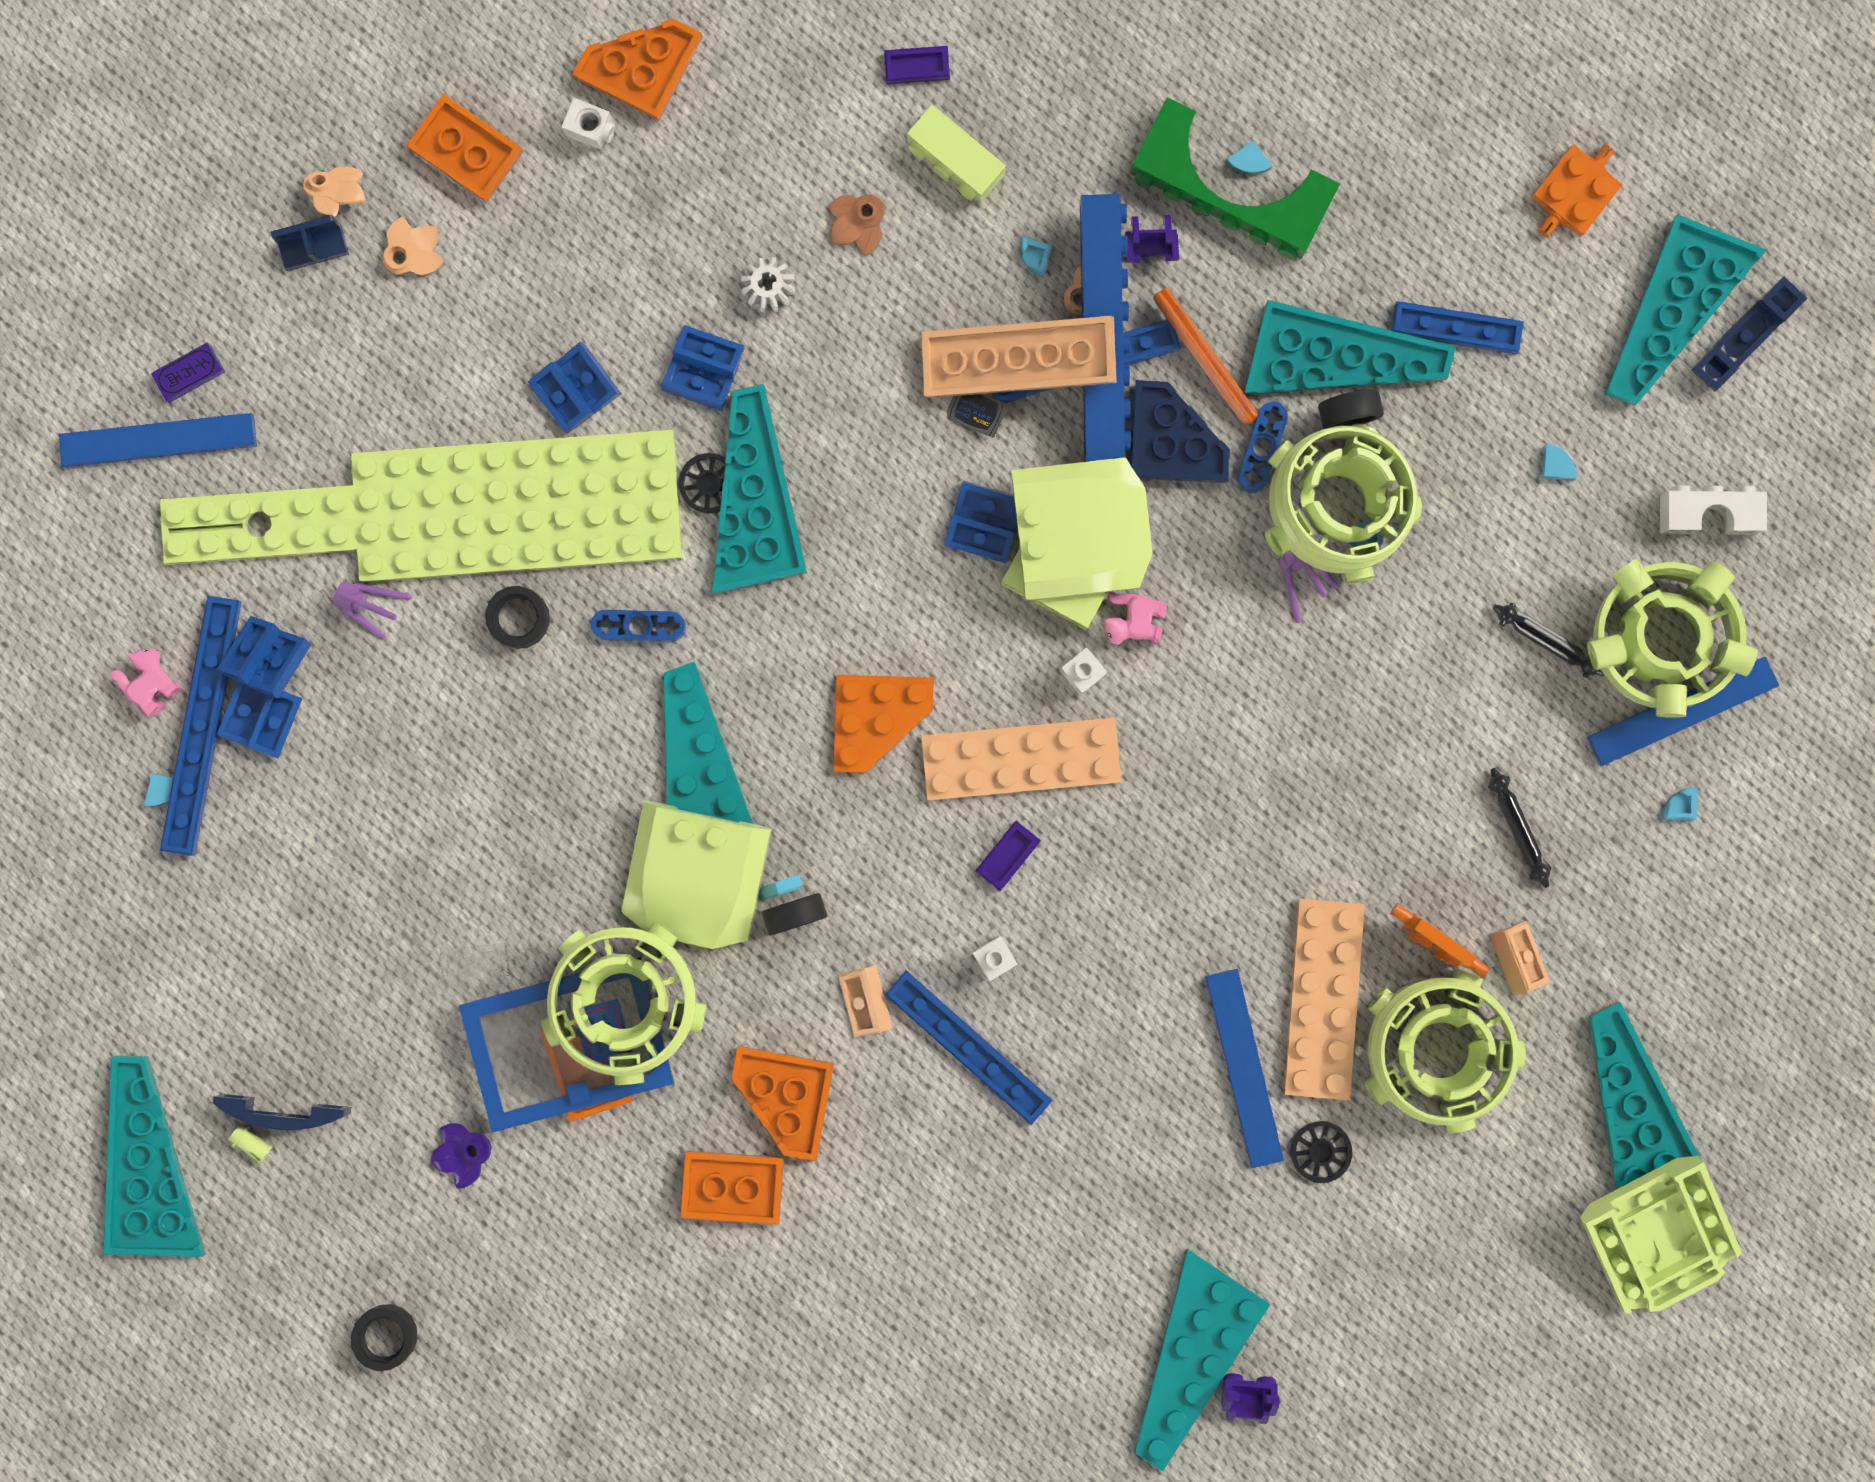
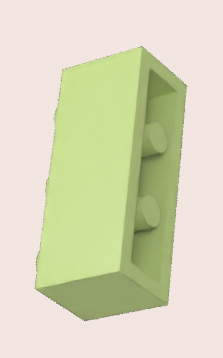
M934 105L927 109L907 133V142L910 144L908 146L909 150L917 158L923 160L926 157L934 164L933 170L941 178L948 180L950 177L959 185L957 187L958 191L970 201L975 198L981 203L1006 173L1005 164Z
M1019 549L1001 585L1025 598L1021 552ZM1106 593L1032 600V602L1086 631Z

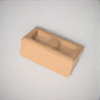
M1527 921L1490 934L1513 995L1528 993L1550 982Z
M876 965L839 974L838 977L854 1038L891 1029L892 1025Z

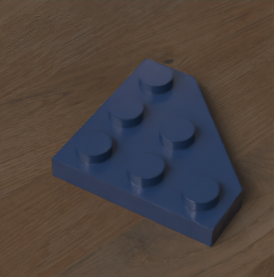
M1136 380L1131 467L1138 478L1227 483L1229 480L1230 458L1228 446L1218 439L1208 428L1207 423L1191 406L1186 404L1169 382Z

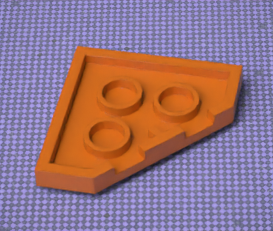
M675 19L661 22L662 25L647 30L642 28L620 35L618 39L603 44L598 42L587 46L572 75L582 83L659 121L695 54L703 35L701 32Z
M837 675L834 772L867 773L915 726L933 711L934 677Z
M737 1046L731 1079L749 1102L750 1107L763 1126L773 1137L778 1148L784 1156L817 1161L834 1063Z

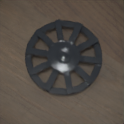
M703 453L693 457L684 465L679 476V490L684 501L692 509L705 514L720 512L721 499L718 493L722 492L724 479H721L720 476L725 472V457L715 453ZM710 459L709 470H704L700 463L701 460ZM715 460L724 463L718 472L714 471ZM695 463L700 471L698 476L688 472ZM688 476L696 480V484L685 486L684 488L685 477ZM698 489L699 492L690 500L686 491ZM702 495L705 496L704 508L694 504ZM714 496L719 505L718 507L709 508L710 497Z
M1314 1121L1304 1125L1295 1134L1290 1148L1291 1160L1296 1170L1304 1178L1316 1183H1328L1340 1178L1349 1168L1353 1154L1348 1135L1339 1126L1328 1121ZM1324 1126L1321 1138L1317 1137L1314 1127ZM1328 1129L1336 1130L1338 1133L1329 1141L1326 1140ZM1308 1130L1313 1138L1312 1142L1301 1137ZM1342 1137L1346 1147L1334 1148L1333 1144ZM1298 1141L1308 1146V1150L1296 1151ZM1346 1152L1345 1161L1342 1162L1337 1159L1335 1153ZM1308 1155L1309 1159L1300 1166L1297 1156ZM1332 1161L1341 1166L1335 1174H1333L1329 1165ZM1314 1162V1173L1310 1175L1304 1169ZM1320 1166H1325L1328 1173L1327 1177H1318Z

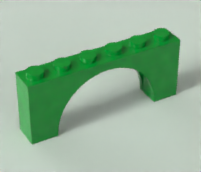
M1167 97L1132 165L1130 174L1135 176L1134 180L1144 187L1150 188L1153 185L1163 190V195L1172 201L1180 202V200L1191 204L1192 210L1200 215L1209 216L1211 214L1221 219L1220 223L1230 230L1237 231L1239 228L1249 233V238L1258 244L1266 245V243L1277 247L1278 253L1288 259H1295V257L1302 259L1340 183L1311 169L1306 179L1296 190L1276 202L1259 206H1245L1224 200L1209 190L1201 181L1191 161L1189 132L1196 111Z

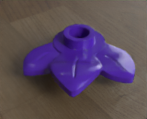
M447 1124L440 1128V1133L445 1143L434 1150L430 1161L432 1166L439 1171L445 1173L453 1172L456 1188H465L476 1182L480 1177L481 1164L485 1163L491 1154V1142L480 1133H470L462 1124ZM471 1145L476 1147L477 1155L471 1152Z

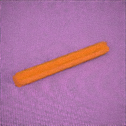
M1166 287L1153 296V301L1243 425L1250 424L1258 417L1256 409L1169 288Z

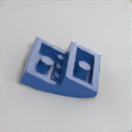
M684 325L674 347L673 358L661 384V390L722 411L745 346Z
M584 342L576 344L557 362H550L528 381L531 388L565 433H569L622 394Z
M963 480L944 546L1006 563L1017 528L1014 495Z
M250 616L217 670L243 685L278 699L311 647V644L305 638L280 630L274 623Z
M237 682L216 735L279 759L303 698L283 691L277 699Z

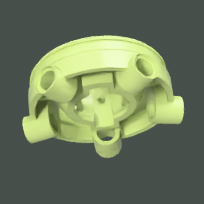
M1354 424L1352 426L1330 427L1310 434L1295 446L1286 439L1268 460V463L1276 469L1271 480L1269 492V506L1274 526L1265 532L1268 545L1279 556L1291 551L1299 559L1312 567L1331 573L1344 574L1347 585L1357 584L1374 578L1373 566L1394 553L1402 544L1412 526L1417 525L1419 522L1422 502L1418 496L1416 480L1409 463L1390 441L1379 435L1375 429L1369 426ZM1325 439L1346 440L1343 451L1341 448L1333 449L1316 462L1311 460L1318 451L1312 444ZM1302 469L1305 472L1298 481L1297 486L1301 489V504L1304 515L1300 509L1294 511L1290 493L1291 479L1301 472ZM1322 476L1324 479L1340 476L1355 482L1364 494V513L1373 519L1372 523L1365 528L1349 527L1332 519L1323 508L1321 502L1314 501L1315 491L1313 488L1319 485L1320 477ZM1397 480L1399 487L1385 498L1386 489ZM1388 522L1399 523L1400 526L1398 532H1396L1393 529V527H1390L1388 525ZM1312 527L1321 534L1318 542L1311 537L1315 534ZM1376 533H1380L1383 538L1390 542L1381 550H1379L1378 543L1375 542L1349 548L1344 553H1338L1324 547L1328 539L1342 543L1366 542Z
M1635 559L1612 575L1618 584L1608 593L1600 606L1594 625L1593 641L1587 643V649L1593 668L1595 670L1601 669L1609 683L1623 696L1638 704L1656 708L1657 717L1680 718L1686 717L1687 707L1701 703L1721 691L1736 673L1743 676L1749 675L1756 661L1758 649L1746 645L1745 619L1738 601L1728 589L1735 577L1726 567L1714 561H1711L1704 570L1693 565L1677 562L1656 563L1643 567L1639 560ZM1653 579H1668L1682 582L1688 585L1684 590L1707 608L1713 605L1717 613L1708 617L1706 612L1696 602L1680 594L1660 592L1659 589L1645 596L1641 592L1654 583ZM1632 598L1635 604L1626 610L1618 623L1619 626L1625 627L1622 636L1615 634L1605 637V621L1614 601L1618 599L1621 604H1624ZM1661 605L1663 608H1675L1692 623L1697 641L1699 642L1695 649L1696 656H1694L1689 664L1690 668L1683 667L1680 661L1670 662L1662 660L1648 649L1644 638V628L1649 619L1644 612L1646 611V606L1651 608ZM1721 618L1726 640L1718 645L1710 671L1717 675L1707 686L1699 673L1711 664L1709 659L1714 642L1711 622ZM1623 664L1627 672L1621 677L1615 668ZM1631 676L1644 683H1648L1652 679H1662L1661 685L1648 690V695L1641 693L1626 682ZM1690 679L1692 685L1699 692L1690 697H1687V686L1679 685Z
M654 922L648 932L636 928L621 927L601 930L586 936L579 929L558 947L564 956L557 964L549 983L547 994L548 1017L541 1020L544 1034L550 1046L554 1047L560 1044L569 1056L584 1067L598 1073L614 1076L615 1085L645 1082L644 1072L659 1066L672 1056L682 1045L689 1031L700 1034L707 1005L696 1002V989L691 971L683 957L673 947L679 937ZM622 937L640 940L635 949L660 964L667 957L675 967L678 975L665 980L660 970L656 969L651 963L636 959L630 954H613L610 938ZM604 940L607 956L601 957L589 964L579 975V978L582 979L578 990L572 992L571 995L572 1012L569 1008L557 1012L558 988L566 968L569 966L574 972L581 969L600 952L594 943ZM618 973H628L640 978L642 981L652 979L654 983L652 988L657 990L658 997L650 1000L649 1012L638 1025L628 1029H618L611 1027L603 1020L591 1025L584 1007L595 1002L597 989L606 978ZM680 979L683 986L684 999L677 998L675 1000L669 1029L677 1030V1033L669 1045L658 1054L650 1040L660 1031L664 1015L669 1009L670 993L667 984H672ZM580 1029L581 1033L594 1044L596 1041L608 1044L610 1046L609 1050L627 1051L645 1044L647 1051L650 1052L653 1058L643 1062L642 1052L615 1054L609 1057L610 1065H606L582 1054L569 1040L580 1036Z
M1455 969L1452 978H1425L1412 982L1395 993L1387 987L1382 988L1377 993L1378 999L1376 1001L1372 1000L1367 1007L1375 1015L1368 1039V1060L1373 1076L1364 1081V1085L1368 1091H1372L1373 1094L1371 1096L1379 1106L1389 1101L1408 1116L1429 1124L1445 1125L1447 1133L1453 1134L1475 1128L1474 1119L1492 1110L1504 1098L1514 1081L1517 1069L1522 1070L1524 1068L1526 1058L1525 1043L1523 1040L1517 1039L1514 1026L1500 1003L1488 992L1480 988L1483 981L1482 978L1463 970ZM1448 988L1445 996L1480 1008L1484 1001L1494 1011L1495 1015L1483 1021L1478 1015L1466 1008H1453L1449 1004L1430 1006L1425 993L1436 989ZM1418 997L1423 1010L1419 1011L1409 1020L1401 1033L1398 1048L1399 1059L1395 1061L1401 1073V1076H1399L1395 1068L1386 1067L1385 1064L1386 1036L1389 1028L1395 1030L1399 1028L1415 1008L1410 1001ZM1500 1021L1506 1039H1495L1489 1028L1495 1026ZM1441 1022L1451 1024L1456 1028L1469 1024L1473 1028L1477 1038L1467 1044L1468 1056L1466 1062L1456 1074L1437 1078L1424 1072L1418 1076V1070L1413 1068L1415 1064L1413 1058L1414 1043L1419 1033L1426 1026ZM1489 1054L1491 1067L1504 1071L1500 1082L1491 1095L1483 1088L1493 1072L1486 1067ZM1407 1081L1412 1088L1428 1097L1438 1095L1446 1100L1440 1103L1443 1115L1422 1112L1405 1101L1404 1098L1411 1093L1404 1083ZM1476 1092L1485 1099L1478 1106L1476 1100L1469 1098V1096Z

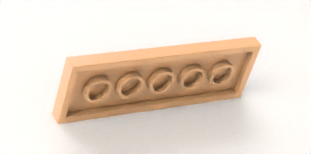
M1112 316L922 332L924 397L927 398L1116 383L1114 317Z
M1115 718L921 736L927 801L1121 783Z
M1298 899L1284 1095L1350 1100L1365 904Z

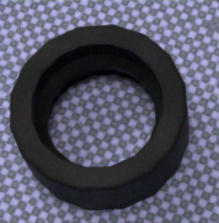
M1376 389L1344 393L1328 398L1318 405L1323 429L1335 426H1352L1354 424L1363 425L1375 421L1384 415L1380 394Z
M510 586L496 592L488 602L485 611L486 626L491 636L501 644L515 649L528 648L538 643L546 634L550 623L549 609L544 599L533 590L522 586ZM521 598L533 605L537 620L529 633L523 636H512L502 629L499 623V613L506 602Z
M820 893L787 902L761 912L769 936L828 917Z
M392 1304L378 1305L365 1312L354 1324L351 1333V1349L356 1359L366 1368L375 1371L391 1370L401 1365L414 1351L418 1340L417 1326L412 1316L403 1308ZM379 1318L394 1320L403 1332L401 1348L397 1353L389 1357L375 1355L368 1349L365 1342V1333L368 1326Z

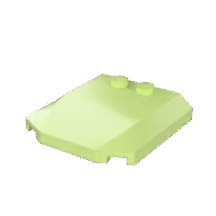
M1126 458L1011 470L1025 601L1140 588L1153 552L1145 487Z
M648 800L643 801L621 912L644 931L648 932L654 922L679 937L677 941L716 949L748 941L750 939L772 828L742 821L737 823L679 810L675 806Z
M1698 1156L1676 1158L1593 1201L1587 1206L1580 1217L1617 1302L1625 1314L1632 1313L1631 1309L1647 1308L1649 1312L1661 1311L1717 1282L1724 1275L1725 1271L1722 1268L1731 1257L1735 1255L1738 1258L1742 1253L1706 1166Z

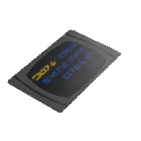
M984 394L953 396L947 409V419L994 438L1008 404Z

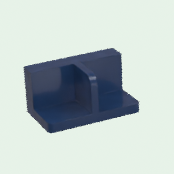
M333 215L270 232L272 239L279 246L284 268L287 272L349 255L342 225Z

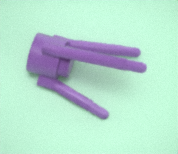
M1289 551L1278 562L1284 572L1295 622L1300 623V609L1290 568L1293 567L1295 572L1304 568L1320 595L1326 597L1327 592L1312 566L1303 562ZM1318 569L1333 588L1338 586L1329 572Z
M343 581L335 591L333 604L342 608V614L351 617L380 639H385L386 635L356 613V611L361 612L365 608L391 620H395L397 616L386 609L368 602V596L364 592L411 600L412 595L368 586L358 581H355L353 585Z

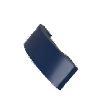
M1783 276L1712 346L1692 368V371L1716 392L1777 327L1785 322L1808 298Z
M231 1094L213 1096V1104L230 1116L251 1125L275 1130H302L322 1126L351 1114L352 1108L317 1104L311 1107V1115L307 1116L253 1110L255 1097Z

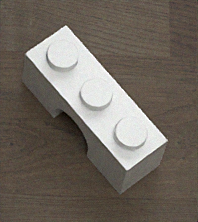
M1679 485L1670 487V491L1660 495V534H1694L1702 530V515L1706 509L1716 510L1722 515L1726 535H1758L1767 531V492H1755V487L1753 486L1736 487L1735 491H1723L1722 486L1703 487V491H1691V486Z

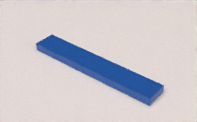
M1167 319L1123 333L1129 334V353L1123 354L1124 366H1130L1181 350L1177 333ZM1054 388L993 393L994 399L1008 403Z
M252 413L59 434L61 465L64 467L257 447L255 419Z
M1762 657L1755 661L1748 676L1736 673L1732 680L1717 694L1701 703L1687 707L1686 717H1657L1656 708H1649L1589 735L1587 739L1599 765L1604 766L1778 687L1779 684L1767 658ZM1696 688L1687 691V697L1699 692Z
M1236 968L1206 975L1205 978L1251 1168L1284 1161L1239 971Z
M907 970L885 993V996L1030 1125L1036 1121L1053 1101Z

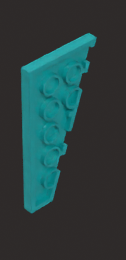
M1677 214L1673 217L1604 394L1632 406L1638 404L1666 368L1677 358L1688 342L1704 326L1767 249Z
M764 384L732 391L725 475L718 527V544L715 557V574L712 587L713 595L807 573Z
M1615 1002L1589 1015L1588 1019L1615 1190L1676 1158L1693 1156L1700 1158L1621 1002Z
M1186 1249L1157 1368L1134 1450L1137 1455L1161 1471H1164L1271 1305L1189 1249Z

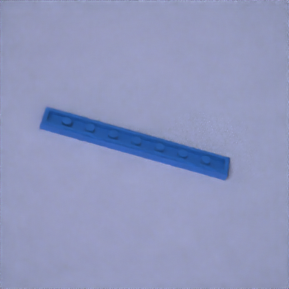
M207 595L160 851L189 856L196 855L218 736L216 734L220 726L228 677L220 673L217 668L236 638L242 604L239 600Z

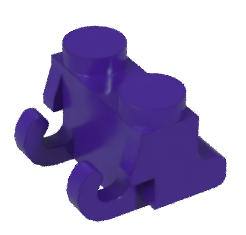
M1163 215L1164 229L1139 230L1138 216H1131L1132 231H1125L1128 245L1127 256H1125L1127 263H1140V257L1154 256L1165 257V261H1179L1177 229H1172L1171 215Z
M1226 1374L1223 1378L1222 1404L1223 1411H1226V1420L1234 1421L1235 1418L1259 1420L1260 1424H1267L1270 1416H1276L1280 1404L1276 1380L1272 1377L1263 1376L1257 1378L1256 1381H1245L1240 1374Z

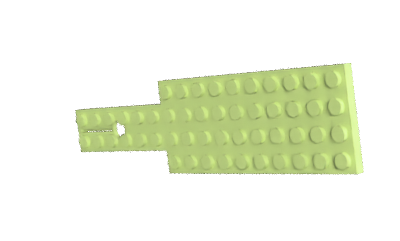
M673 430L351 453L353 485L160 499L163 561L166 565L357 551L359 582L363 583L683 559ZM256 513H265L271 520V529L263 537H254L248 531V520Z

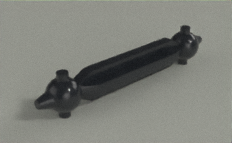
M1510 603L1504 606L1494 604L1493 610L1498 614L1500 626L1505 627L1506 624H1512L1518 633L1568 664L1581 666L1582 676L1588 678L1589 675L1604 676L1601 669L1595 670L1589 656L1586 657L1581 648L1531 617L1517 614L1516 604Z
M1496 768L1490 769L1491 779L1488 788L1490 791L1493 790L1498 793L1500 808L1524 860L1532 867L1529 875L1530 879L1540 882L1544 888L1549 887L1551 866L1542 863V854L1515 795L1508 789L1510 777L1500 774Z

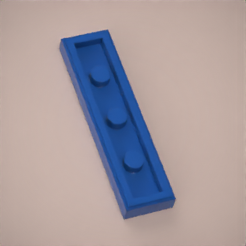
M1396 301L1391 331L1435 342L1518 354L1524 321Z

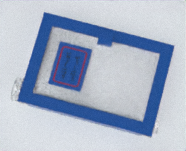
M647 955L636 958L644 962L647 961L655 967L654 960ZM581 972L561 978L557 993V1012L567 1008L572 1012L571 995L572 992L578 990L582 979L579 978ZM618 973L606 978L597 989L595 1002L584 1007L591 1025L602 1020L611 1027L618 1029H628L638 1025L649 1012L650 1000L653 999L650 990L654 984L652 979L642 981L640 978L628 973ZM550 981L459 1005L460 1012L455 1013L458 1031H465L492 1133L675 1083L669 1059L659 1066L645 1071V1082L615 1085L614 1076L598 1073L584 1067L569 1056L560 1044L551 1047L541 1025V1020L548 1017L547 994ZM580 1029V1036L569 1040L582 1054L606 1065H610L609 1057L615 1054L642 1052L643 1062L653 1058L650 1052L647 1051L645 1044L627 1051L609 1050L610 1046L599 1041H596L594 1044L581 1033ZM660 1029L650 1040L658 1054L665 1049Z

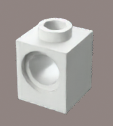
M573 98L562 124V129L567 137L602 150L604 143L611 141L615 131V124H612L613 119L609 111ZM587 121H598V126L594 130H583V126Z
M1087 647L1060 670L1080 696L1107 674V671Z
M1000 935L972 952L989 981L1018 965Z

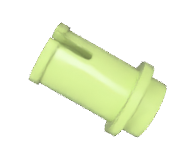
M240 1124L228 1139L233 1143L231 1147L235 1148L237 1146L260 1164L273 1146L268 1145L252 1133L249 1125L244 1127Z

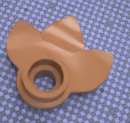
M869 194L859 198L851 195H842L836 198L829 205V210L834 216L838 217L831 228V242L837 245H845L856 241L860 252L864 256L871 254L877 248L882 238L879 224L885 214L882 201L878 197ZM866 205H871L873 208V213L869 217H865L863 214V208Z

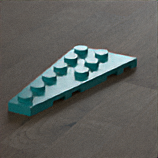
M1267 300L1244 394L1252 395L1447 380L1456 347Z
M691 662L664 672L667 805L675 806L679 810L737 823L742 821L754 824L696 663Z
M111 1056L103 1255L203 1257L206 1255L149 1057Z

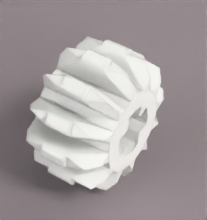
M771 257L769 265H765L763 258H758L759 268L756 269L753 265L749 264L746 268L750 275L741 276V282L747 285L741 290L742 295L745 297L751 296L748 300L750 307H754L760 302L759 309L762 313H765L768 304H771L773 312H778L777 302L780 301L783 305L787 306L790 302L786 295L795 294V288L789 285L795 281L794 275L786 274L788 270L786 263L777 267V260L774 257ZM770 279L773 289L766 291L764 287V280Z

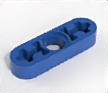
M1268 402L1258 412V417L1256 418L1237 477L1240 488L1247 493L1259 492L1268 481L1272 465L1268 463V460L1279 447L1288 419L1286 408L1279 402ZM1272 409L1277 410L1276 416L1281 418V421H1275L1271 429V433H1277L1276 437L1268 432H1258L1259 427L1263 430L1266 429L1268 418L1264 416V413H1269ZM1258 439L1267 440L1271 444V453L1267 456L1257 455L1253 448L1254 442ZM1249 457L1255 462L1267 463L1266 468L1263 465L1259 466L1257 477L1261 478V482H1256L1253 486L1248 485L1249 479L1244 477V473L1250 474L1254 467V462H1248Z
M601 610L593 616L591 629L597 637L603 640L674 642L684 636L686 623L678 613L672 611ZM609 616L611 622L621 623L620 616H626L623 622L625 635H619L620 628H609L608 634H604L603 629L598 627V622H603L604 617ZM636 617H643L648 623L646 632L641 635H635L630 630V622ZM652 617H658L656 621L658 624H667L669 618H674V622L680 624V628L674 630L673 635H668V631L665 629H656L658 635L651 636L654 630Z

